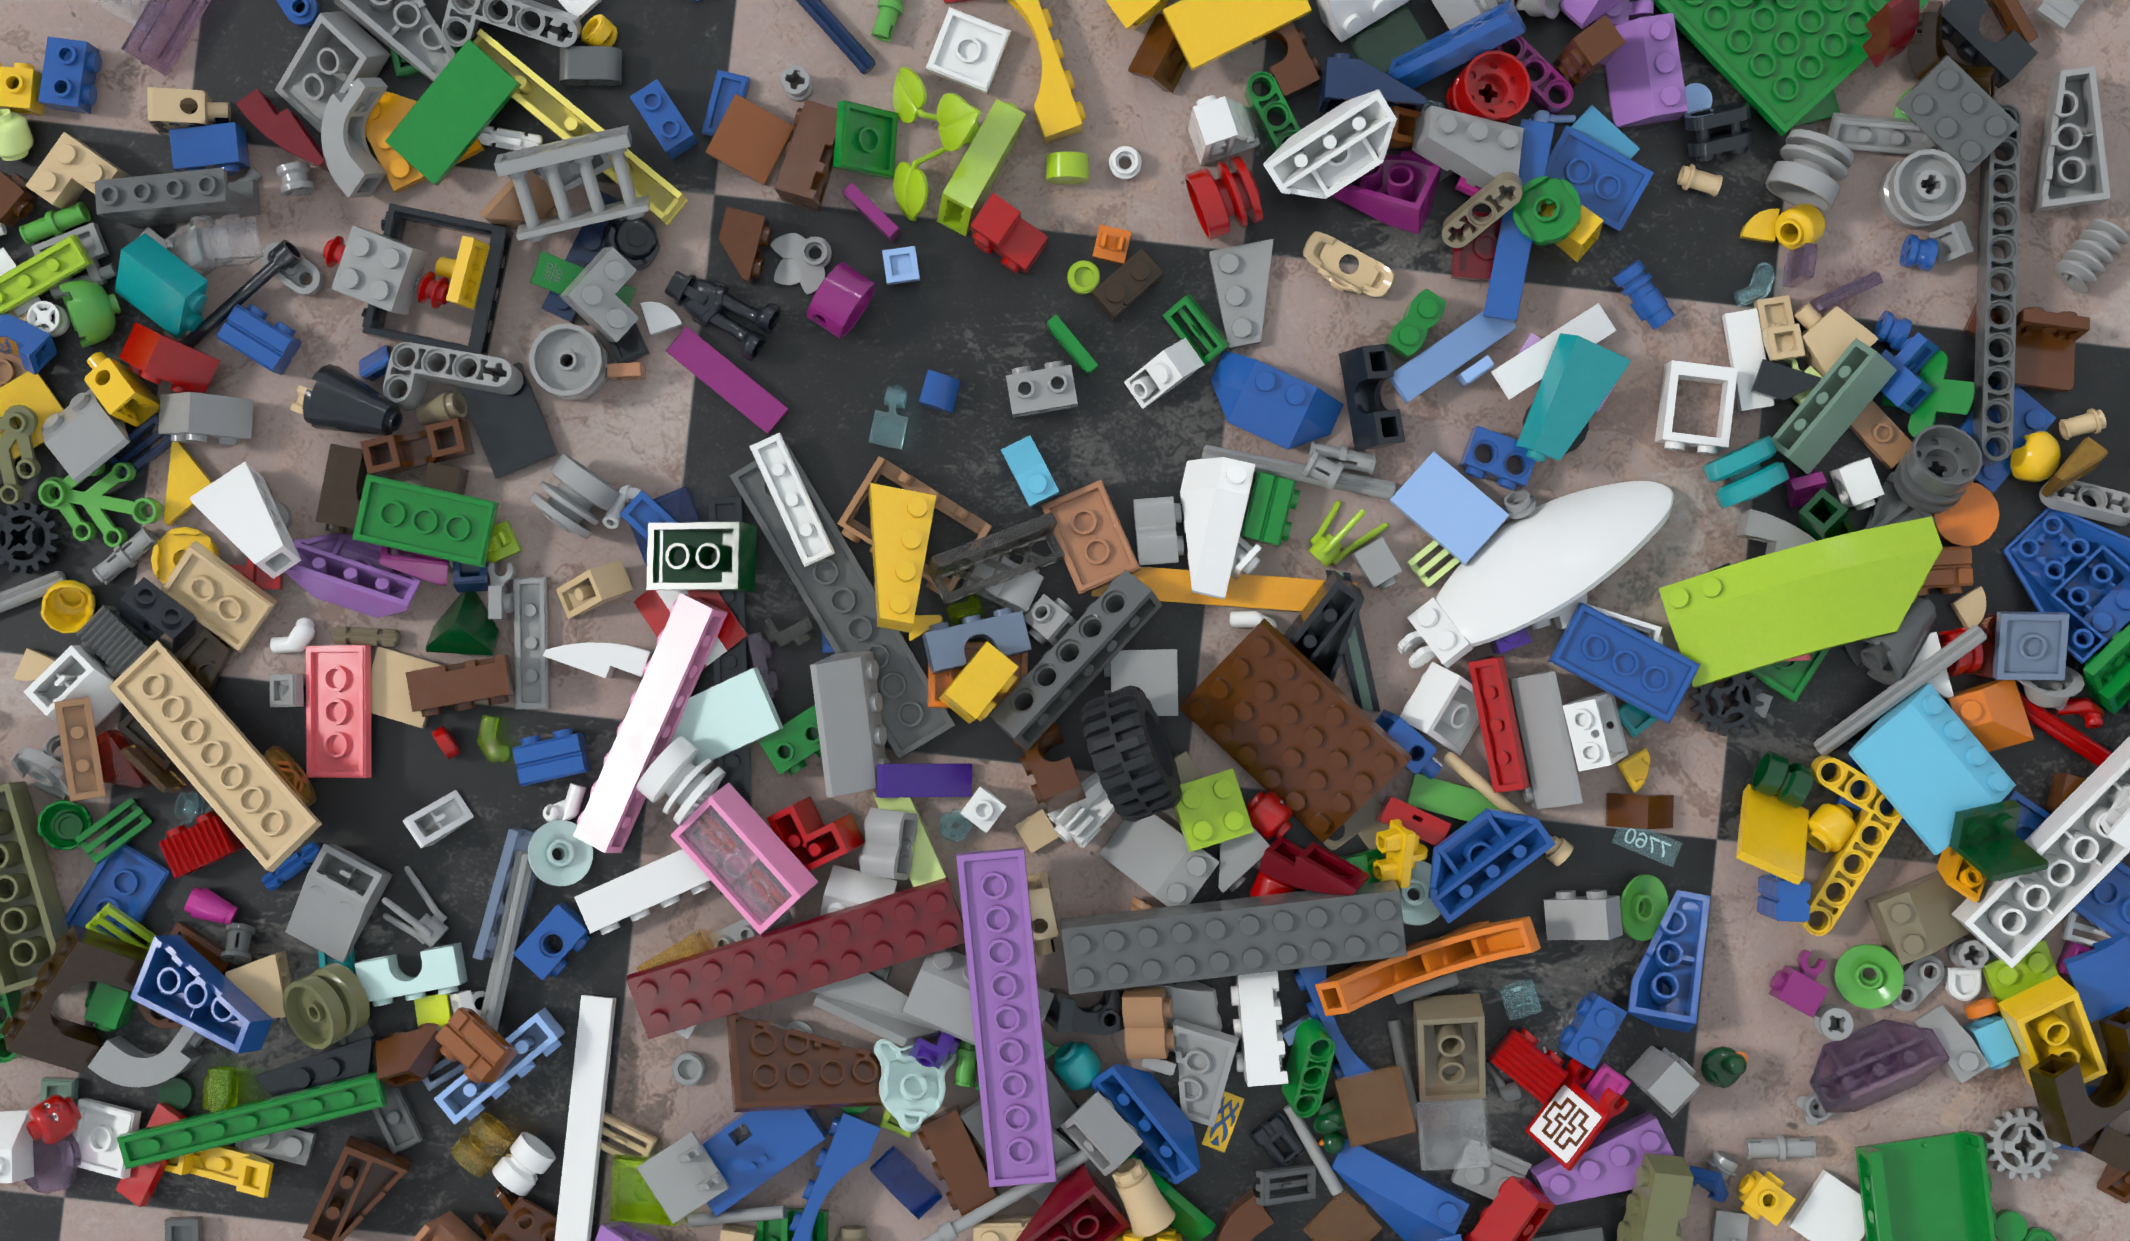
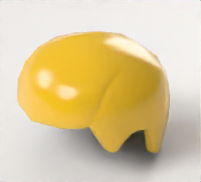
M2045 431L2024 435L2025 445L2013 449L2011 453L2010 467L2013 476L2018 480L2030 482L2048 479L2055 473L2060 463L2061 452L2058 441Z
M75 580L57 581L47 589L43 596L41 617L55 631L63 634L77 633L91 619L95 612V596L92 594V590L83 583Z

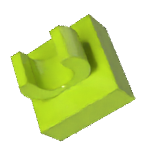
M506 520L494 526L488 552L490 563H498L523 551L510 521Z

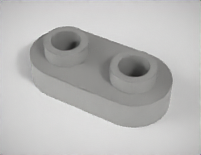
M272 242L263 249L261 253L263 267L272 260L273 249L280 242ZM304 256L303 260L293 269H281L274 276L294 292L303 296L315 295L324 284L322 271ZM311 274L312 282L309 285H304L303 278Z
M1928 955L1906 964L1903 967L1904 984L1902 991L1908 989L1910 993L1909 998L1903 1001L1900 993L1889 1005L1905 1012L1915 1009L1943 980L1945 968L1942 961L1936 956ZM1930 965L1933 971L1929 977H1926L1924 969Z

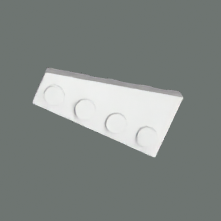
M1278 971L1235 976L1236 986H1230L1232 1006H1238L1239 1019H1233L1234 1036L1239 1037L1241 1043V1052H1235L1237 1072H1243V1077L1248 1087L1288 1084L1287 1071H1284L1282 1067L1285 1044L1282 1031L1279 1029V1025H1282L1280 999L1277 998V992L1279 991Z

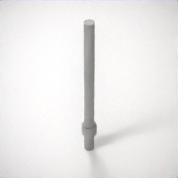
M1079 1150L1056 1163L1057 1178L1090 1159L1082 1150ZM1048 1183L1017 1185L953 1222L948 1220L939 1225V1230L920 1241H954L959 1238L958 1234Z

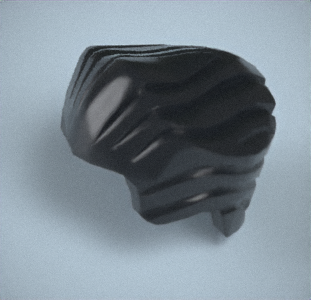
M625 217L612 219L605 226L603 232L604 247H614L637 271L644 270L654 261L659 252L660 244L656 230L648 220L641 217L626 220Z

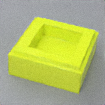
M430 994L424 998L414 1000L418 1027L425 1023H436L443 1027L453 1015L448 994Z

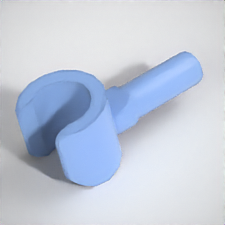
M1539 110L1531 114L1529 120L1547 123H1575L1576 117L1575 115H1555L1545 110Z

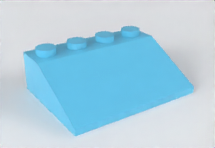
M1930 683L1921 686L1888 710L1848 752L1934 855L1941 853L1950 844L1955 812L1999 803L2016 786Z

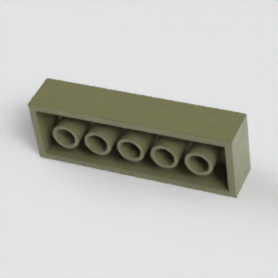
M26 781L9 782L0 785V995L33 986L37 980L40 967L44 962H49L55 952L59 938L63 934L66 935L69 931L44 842L37 831L38 822Z

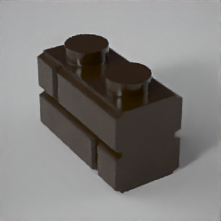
M1141 248L1092 292V299L1114 322L1148 291L1149 287H1153L1162 279L1163 272Z

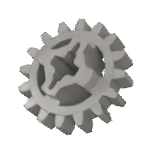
M2016 1106L2013 1115L2006 1109H2003V1119L1999 1120L1992 1116L1991 1121L1995 1124V1127L1993 1129L1984 1128V1132L1990 1135V1140H1985L1987 1148L1991 1149L1988 1152L1987 1159L1989 1161L1997 1160L1993 1166L1994 1169L2001 1172L2006 1168L2005 1176L2009 1179H2013L2016 1173H2018L2019 1179L2023 1182L2027 1181L2028 1173L2039 1179L2041 1178L2039 1171L2041 1168L2047 1171L2052 1170L2047 1162L2049 1159H2059V1156L2053 1153L2052 1150L2053 1148L2060 1147L2061 1143L2047 1138L2042 1117L2037 1119V1112L2030 1108L2025 1115L2024 1110ZM2028 1123L2034 1125L2041 1133V1136L2032 1135ZM2010 1126V1129L2004 1135H2002L2005 1129ZM2022 1137L2027 1140V1144H2023L2021 1150L2015 1147V1143H2021ZM2001 1151L2011 1153L2014 1164L2007 1162ZM2041 1152L2037 1159L2032 1162V1159Z

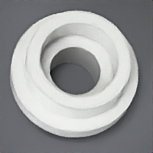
M1118 147L1110 155V171L1119 179H1131L1141 169V156L1132 147ZM1121 159H1129L1131 166L1128 169L1121 168L1119 166Z

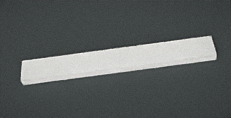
M581 995L555 1241H591L616 998Z

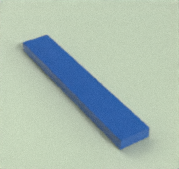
M1521 119L1520 127L1524 128L1519 177L1522 180L1523 186L1534 178L1546 175L1555 129L1554 123ZM1513 206L1502 216L1483 316L1517 322L1533 241L1525 238L1518 230L1513 218Z

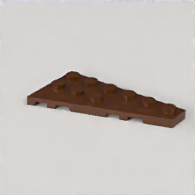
M739 1013L726 1016L733 1112L883 1106L879 1095L881 1065L877 1056L870 1053L871 1050L860 1047L858 1049L841 1045L839 1041L792 1028L790 1030L769 1025L770 1022L757 1019L755 1021L741 1017Z

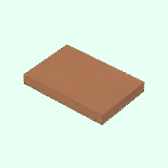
M1102 480L1041 505L1079 596L1110 584L1125 569L1131 574L1140 571L1138 562Z

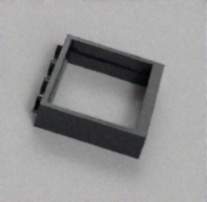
M390 203L389 209L386 211L385 220H381V229L384 231L383 235L402 242L406 221L491 238L489 243L490 249L483 272L468 346L385 329L384 323L387 311L368 304V308L363 309L361 315L364 317L362 333L370 337L398 343L411 342L488 356L514 233L503 226Z

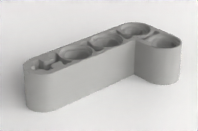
M448 0L441 32L448 44L460 47L468 39L471 40L475 37L479 22L483 21L565 48L571 46L580 37L582 25L575 15L533 0H501L508 8V14L504 17L494 12V0H475V4L472 6L466 5L462 0ZM527 11H533L538 14L541 20L539 27H531L527 24L525 20V13ZM551 17L553 18V20L550 23L552 27L548 30V32H546L545 29L547 28ZM454 21H459L466 26V37L455 35L452 30V23ZM566 23L568 24V30L573 33L563 37L562 30L556 27Z
M402 342L397 344L391 352L383 383V394L399 405L400 408L407 411L414 410L421 405L428 382L512 395L521 389L523 375L518 368L499 357ZM415 355L414 362L407 366L409 358ZM446 360L445 367L438 372L439 364ZM477 365L475 374L468 377L469 370ZM493 373L496 374V375H498V376H506V377H500L499 380H498L497 378H495V377L493 376ZM407 387L406 394L399 398L401 390Z

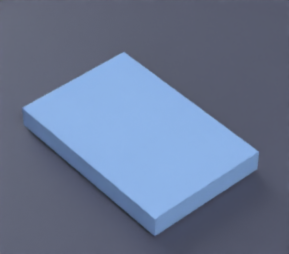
M1434 451L1390 499L1392 505L1464 566L1509 517L1507 512Z

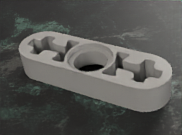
M2077 480L2047 498L2041 494V490L2048 481L2039 491L2042 503L2053 510L2117 526H2125L2130 523V494ZM2082 495L2093 498L2097 507L2087 505L2083 501Z

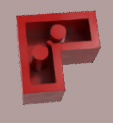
M992 193L970 225L972 238L975 240L974 245L988 255L992 251L1003 258L1001 264L1016 274L1019 270L1027 274L1049 243L1048 236L1022 219L1019 210L995 193Z
M135 322L119 357L130 364L128 367L129 371L160 385L162 380L172 383L170 389L177 393L195 392L205 394L220 360L202 351L178 342Z
M810 796L766 817L772 831L808 871L838 858L865 843L851 813L824 825Z

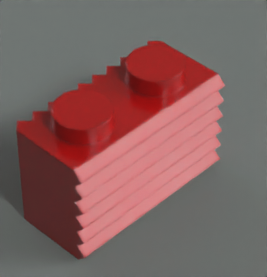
M215 810L197 817L196 821L198 824L188 829L183 824L167 831L166 835L168 838L158 842L175 879L191 874L244 849L240 839L221 817L216 814Z
M1512 1027L1487 1058L1544 1104L1568 1075V1072L1561 1068L1565 1061L1550 1049L1545 1054L1535 1046L1539 1040L1524 1028L1519 1033Z

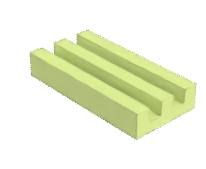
M1435 540L1406 563L1427 588L1460 562L1454 557L1428 579L1425 573L1449 554L1447 550L1443 549L1424 566L1419 568L1416 563L1439 545Z

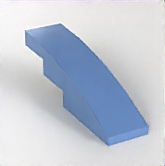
M1482 311L1394 371V377L1388 379L1407 404L1516 329L1517 327L1513 321L1484 317V311Z

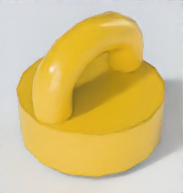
M601 14L590 18L581 31V39L588 46L612 47L618 35L615 25Z

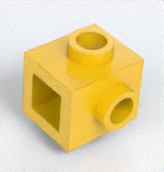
M1755 1169L1751 1174H1747L1741 1179L1737 1188L1738 1193L1735 1195L1744 1203L1741 1207L1743 1211L1757 1221L1763 1216L1776 1227L1796 1200L1781 1189L1785 1184L1783 1181L1769 1171L1763 1176Z

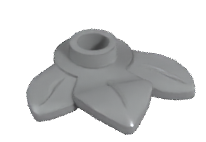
M788 233L776 238L771 243V247L783 259L776 269L774 281L786 286L801 283L807 295L817 291L825 279V267L832 258V250L829 243L821 237L814 236L805 239L797 233ZM814 248L822 251L821 257L818 259L810 258V252Z

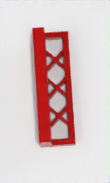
M1487 656L1468 662L1494 793L1526 789L1530 785L1504 656Z

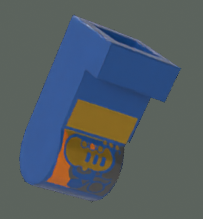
M0 315V352L5 354L13 353L21 358L24 369L36 375L57 354L51 334L12 315Z

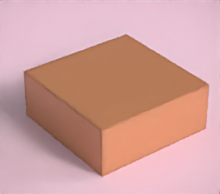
M640 362L607 364V377L613 381L646 379V366Z

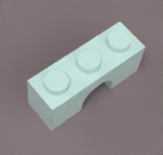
M461 942L421 951L422 969L417 977L407 976L400 970L396 954L365 959L355 963L356 975L366 991L369 1002H373V1007L394 1003L393 997L405 995L406 1001L426 997L425 991L438 989L439 995L459 991L458 986L468 981Z

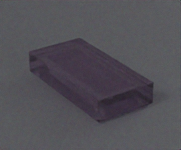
M1804 243L1786 254L1782 287L1794 288L1814 277L1818 250L1817 244Z
M1873 272L1811 300L1810 303L1819 312L1884 282L1879 272Z

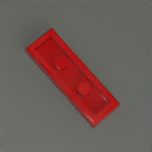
M166 1102L158 1103L146 1128L187 1117ZM170 1159L131 1168L130 1177L120 1179L115 1190L138 1207L147 1206Z

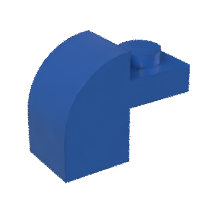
M1918 332L1914 337H1910L1902 344L1900 352L1896 356L1886 349L1881 355L1897 370L1881 391L1896 406L1909 414H1912L1934 390L1916 373L1936 353L1939 347Z

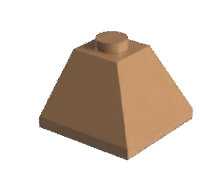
M527 170L528 173L525 176L539 220L558 216L552 193L547 184L532 170ZM510 179L479 214L493 225L507 227L508 229H518L519 224L526 222L513 180Z

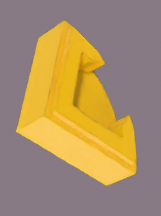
M1767 209L1754 215L1743 226L1739 238L1767 243L1775 242L1774 226L1776 219L1779 217L1780 209Z
M1642 748L1616 763L1631 792L1635 793L1644 785L1649 772L1650 755L1647 748Z

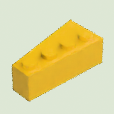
M870 483L868 496L877 626L911 633L936 495Z

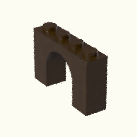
M330 444L315 521L325 523L326 531L345 534L346 528H355L366 474H368L362 449ZM428 462L424 487L464 495L469 470Z
M73 924L67 934H63L59 938L55 952L49 962H44L40 967L37 980L32 988L27 989L23 993L20 1006L15 1014L8 1017L5 1021L2 1035L4 1036L7 1051L83 1073L100 1047L95 1029L56 1016L51 1011L55 1000L69 987L89 981L102 982L132 992L147 956V949Z
M2126 1007L2099 1020L2107 1050L2108 1073L2105 1074L2099 1087L2089 1096L2086 1092L2078 1062L2051 1054L2028 1070L2048 1139L2075 1148L2096 1132L2105 1128L2121 1114L2130 1110V1007Z

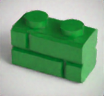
M1257 472L1240 537L1279 547L1281 541L1287 542L1292 522L1287 521L1289 509H1296L1300 490L1295 489L1296 481Z

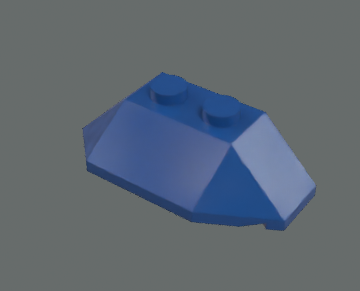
M1225 350L1210 380L1227 423L1286 450L1330 435L1344 405L1314 385L1256 359Z
M1486 808L1433 848L1428 897L1449 924L1556 844L1538 818Z
M1115 1063L1091 1081L1094 1094L1098 1091L1103 1097L1109 1099L1114 1105L1115 1111L1123 1120L1130 1123L1136 1129L1143 1143L1133 1154L1138 1159H1141L1151 1170L1161 1177L1168 1178V1181L1175 1185L1199 1171L1201 1165L1193 1124L1150 1072Z

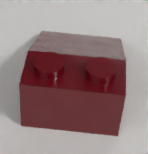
M1082 1164L1055 1186L1016 1241H1113L1130 1228L1131 1225L1120 1204L1090 1170Z

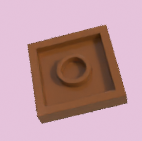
M735 94L704 154L764 185L794 126Z

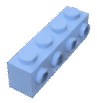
M543 1008L505 1039L518 1051V1055L509 1066L505 1067L504 1072L495 1082H480L477 1084L463 1074L437 1095L434 1100L454 1124L464 1117L471 1121L485 1109L482 1102L490 1096L496 1100L511 1087L507 1082L517 1074L521 1079L537 1065L533 1062L536 1057L541 1053L548 1057L560 1047L562 1043L558 1039L566 1032L550 1012Z

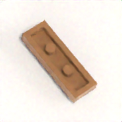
M90 697L54 702L70 802L106 796Z

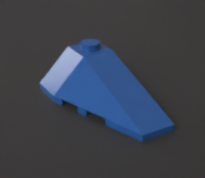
M1681 890L1675 892L1631 980L1628 1014L1655 1027L1687 1033L1696 1025L1710 904L1709 895Z

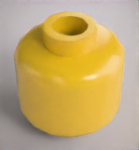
M1799 203L1779 215L1774 226L1775 235L1779 243L1785 248L1802 250L1814 244L1822 237L1825 230V219L1816 206L1809 203Z
M1822 804L1808 820L1807 841L1811 846L1823 853L1840 851L1856 828L1853 813L1842 804Z

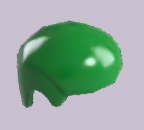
M58 800L47 805L38 816L37 831L39 836L52 848L73 850L80 846L74 838L92 826L93 819L89 811L82 804L76 801Z

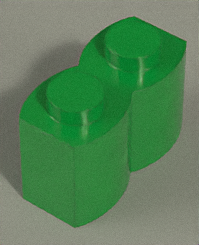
M1429 289L1421 291L1407 306L1403 319L1389 332L1385 344H1389L1390 352L1402 361H1405L1418 351L1426 339L1427 331L1441 319L1446 308V301Z

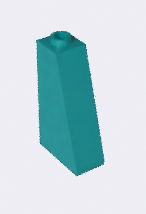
M1560 333L1516 446L1527 450L1526 457L1535 461L1545 463L1547 458L1560 461L1627 369L1631 360L1578 335Z

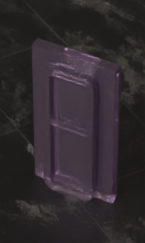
M150 0L121 49L140 60L142 64L148 65L166 76L211 0Z

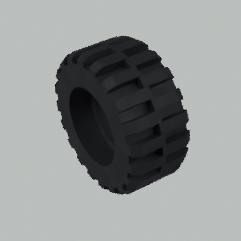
M1130 685L1088 701L1081 712L1083 715L1081 720L1084 726V737L1088 744L1089 754L1093 760V766L1100 778V783L1117 814L1123 820L1136 822L1177 806L1182 798L1177 765L1158 715L1154 711L1150 700L1146 698L1143 690Z

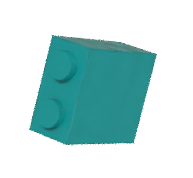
M146 233L142 234L121 249L115 292L177 339L188 331H195L203 321L202 311L207 300L208 280Z

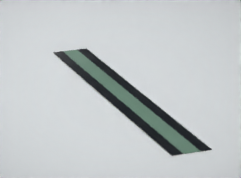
M1326 570L1327 578L1333 571ZM1336 571L1352 583L1350 573ZM1358 615L1352 635L1348 639L1344 651L1355 703L1361 709L1380 712L1360 616Z

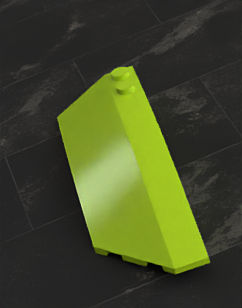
M1930 516L1855 531L1773 552L1661 587L1659 592L1681 655L1700 664L1692 680V685L1696 688L1795 657L1898 632L1905 615L1918 596L1934 562L1937 561L1943 547L1933 518Z

